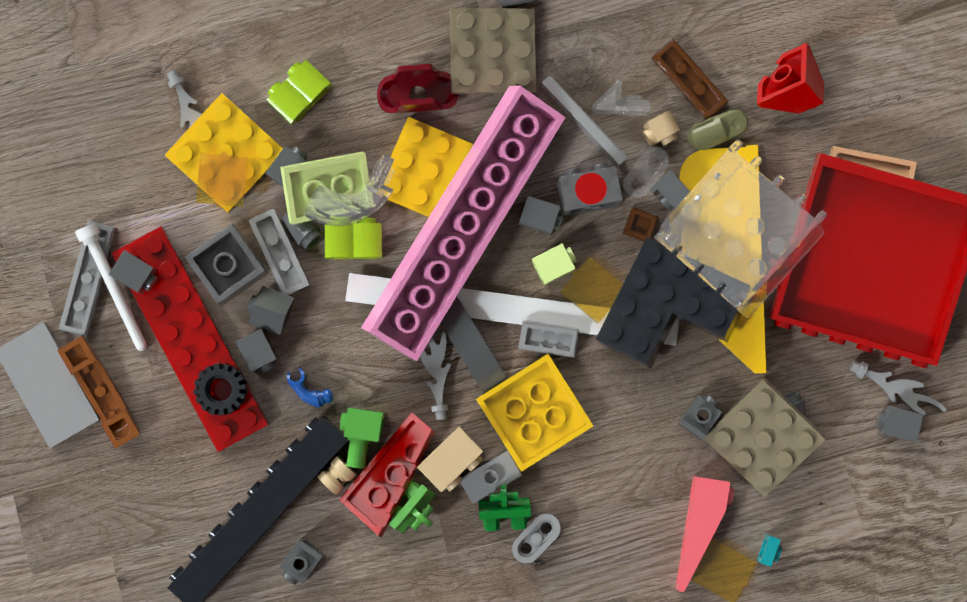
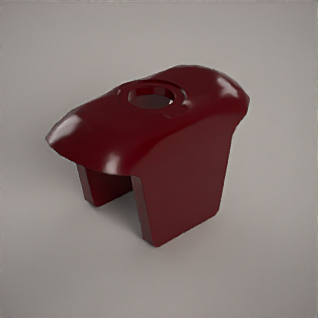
M433 64L398 66L394 74L386 76L380 81L377 89L378 103L381 109L387 113L445 110L456 105L458 94H451V74L439 71ZM414 87H422L426 91V98L411 99L410 91Z

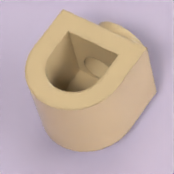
M670 110L643 125L645 129L643 136L649 146L660 142L665 146L678 139L676 133L680 131V128Z

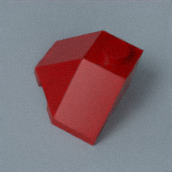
M808 43L783 53L776 61L778 67L770 77L764 76L758 84L757 105L760 108L800 114L824 103V81Z

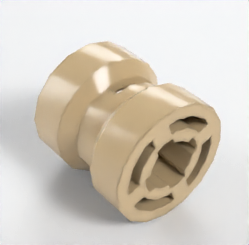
M337 455L331 461V466L328 469H323L317 477L331 492L338 495L343 490V485L347 481H351L357 474L351 467H347L346 462Z

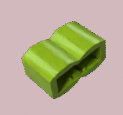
M307 60L303 63L296 62L287 72L289 77L282 84L279 81L275 83L267 93L269 95L267 98L268 103L292 126L302 119L312 106L332 87L331 83Z
M332 218L331 223L325 224V258L383 259L382 223H376V218H359V223H348L347 218Z

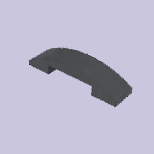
M456 296L440 324L484 394L505 381L507 377Z

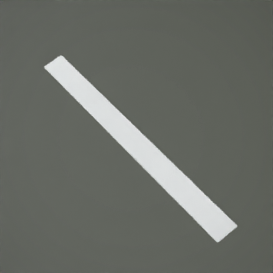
M349 273L345 301L375 305L391 279ZM461 288L457 295L470 318L522 325V320L579 328V333L598 335L611 309ZM676 318L664 344L676 346L679 319Z

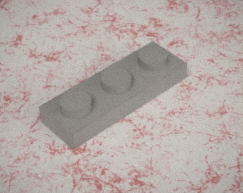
M273 208L249 219V224L281 292L291 295L311 286L276 210Z

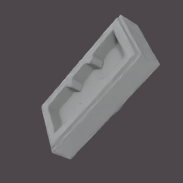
M522 320L518 349L575 358L579 328Z
M506 451L464 475L460 483L472 504L489 495V493L500 489V484H508L522 476L509 452Z

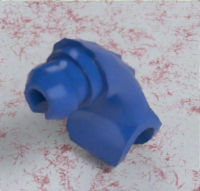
M299 368L301 379L297 382L291 379L290 371L287 373L288 384L302 401L321 408L324 404L331 403L334 400L329 389L309 391L304 385L306 375L302 369Z

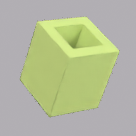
M563 243L531 260L544 286L574 271L575 267L573 264L577 262L571 248L565 249Z

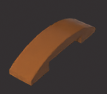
M81 336L58 349L57 351L71 375L74 374L102 422L101 426L114 448L116 449L140 435L141 433L124 399L86 339Z

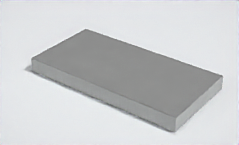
M42 322L0 347V362L48 447L52 449L99 422L100 418L74 374L71 375L57 351L60 347L46 322Z

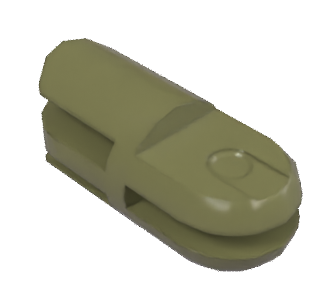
M737 109L725 111L695 124L688 130L687 141L696 149H710L743 134L748 127V118L744 112Z

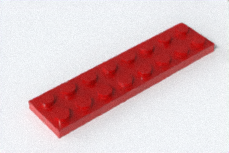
M160 226L112 252L111 254L115 262H117L123 250L158 270L155 275L158 279L149 292L146 290L144 294H141L131 288L130 290L217 452H221L268 426L269 423L248 384L246 385L248 394H246L245 403L240 406V409L231 414H209V412L201 408L200 404H197L195 400L197 398L193 390H195L196 386L194 382L198 379V374L201 371H204L209 365L212 366L219 363L234 366L237 370L239 368L164 228ZM219 378L211 384L210 392L214 399L223 401L231 395L232 387L228 380Z

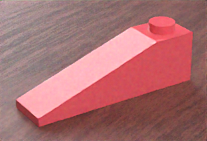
M693 476L676 589L678 591L685 592L726 512L727 505L732 504L734 489L730 488V482Z

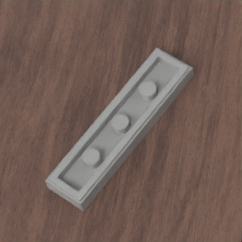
M548 76L542 82L541 88L602 153L619 168L626 161L627 156L553 77Z
M88 220L86 226L95 222ZM96 222L100 230L98 234L100 240L98 242L108 261L117 228ZM83 242L80 247L58 330L88 337L103 277L88 246H84Z

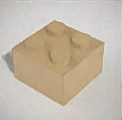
M459 426L417 468L440 492L445 488L450 492L462 481L463 478L460 474L466 468L471 472L483 460L480 456L483 453V449Z

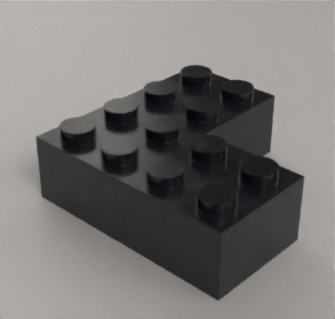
M646 238L595 340L601 345L651 369L676 318L728 342L753 290L750 285L652 239Z

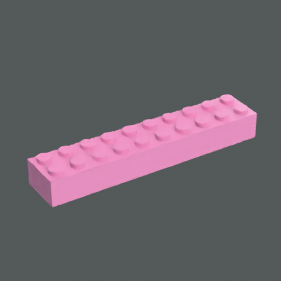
M509 86L361 328L406 357L415 361L419 359L566 117L522 86Z

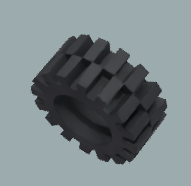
M219 363L207 366L204 371L198 374L199 377L194 382L196 386L193 392L196 395L197 399L195 400L197 404H200L204 411L213 415H228L240 409V406L245 403V397L248 394L246 385L248 383L244 379L243 373L237 370L236 367ZM219 378L228 380L232 387L231 395L223 401L214 399L210 392L211 384Z

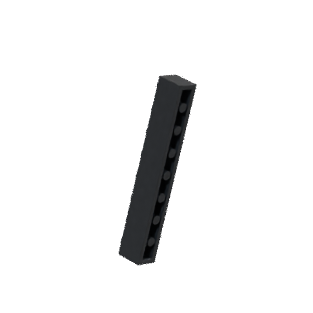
M315 417L304 429L308 434L301 441L296 438L285 450L288 456L282 462L277 459L266 471L269 474L268 478L263 483L257 481L248 490L247 494L250 497L243 505L238 502L227 515L230 519L224 526L219 523L209 533L208 536L211 540L207 545L203 547L200 544L189 555L192 561L184 569L180 566L169 577L172 583L167 588L182 602H203L349 441L347 440L348 437H344V433L328 418L322 417L319 420Z

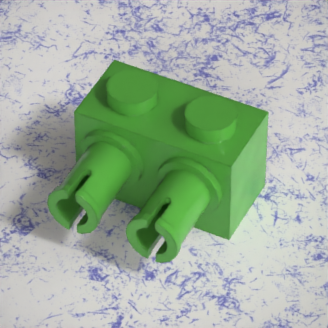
M348 408L347 413H342L340 430H344V437H348L347 440H350L347 467L360 469L366 467L369 443L372 441H382L385 412Z

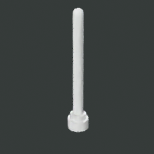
M96 222L75 231L79 242H83L84 246H88L136 349L144 351L147 348V343L117 280L109 275L112 269L98 242L100 240L98 235L100 230Z

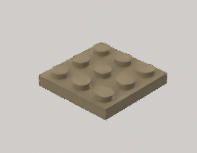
M450 8L451 94H505L509 86H522L530 93H536L535 9Z
M763 377L709 430L704 439L753 487L766 497L826 440V436Z

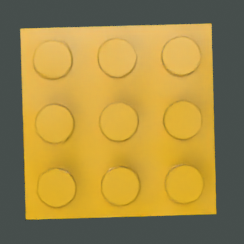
M221 93L168 150L165 156L229 213L266 173L283 148Z
M408 117L375 195L429 218L474 144Z
M549 354L476 399L521 472L593 427L590 419Z

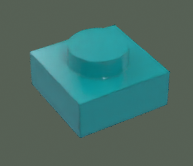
M766 534L756 561L770 567L773 561L777 562L782 552V546L779 545L781 540Z

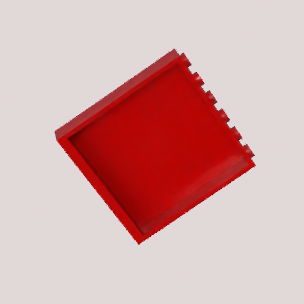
M817 153L768 317L775 320L774 325L790 329L791 325L802 328L801 333L818 337L819 333L829 335L828 340L834 343L845 345L847 340L857 343L856 348L862 351L872 353L875 348L884 351L883 356L900 361L901 356L912 359L910 364L927 369L929 364L937 366L967 272V194L823 153Z

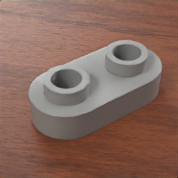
M548 513L538 515L513 541L512 553L514 557L522 563L535 561L559 536L561 527L558 519ZM544 522L551 524V530L548 533H544L540 529ZM523 543H529L532 546L529 553L521 551Z

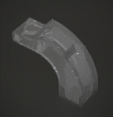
M385 154L380 157L374 166L366 187L358 194L342 195L319 185L314 190L303 216L330 226H347L366 219L385 204L394 190L383 185H387L393 176L394 169L391 166L394 159Z

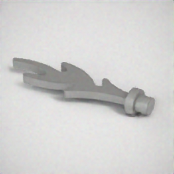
M173 70L167 73L170 89L176 88L181 107L180 127L184 128L186 122L189 121L190 128L202 114L188 107L190 103L197 105L198 101L191 98L181 86L185 83L184 77L179 76L177 70Z
M443 331L440 344H435L433 336L428 342L431 355H427L425 351L420 355L427 372L437 380L436 384H432L430 381L426 383L436 400L437 406L431 407L432 413L435 412L436 421L446 420V411H449L448 405H443L444 383L451 364L448 363L444 368H441L446 351V332Z
M854 360L851 363L849 370L856 373V377L862 379L866 375L885 391L891 402H896L895 393H897L907 406L919 414L926 415V412L917 405L918 401L929 402L937 406L941 411L946 412V408L938 401L926 395L913 392V388L924 387L923 383L911 379H896L886 382V378L892 375L891 372L868 370L869 364L864 361L859 363Z

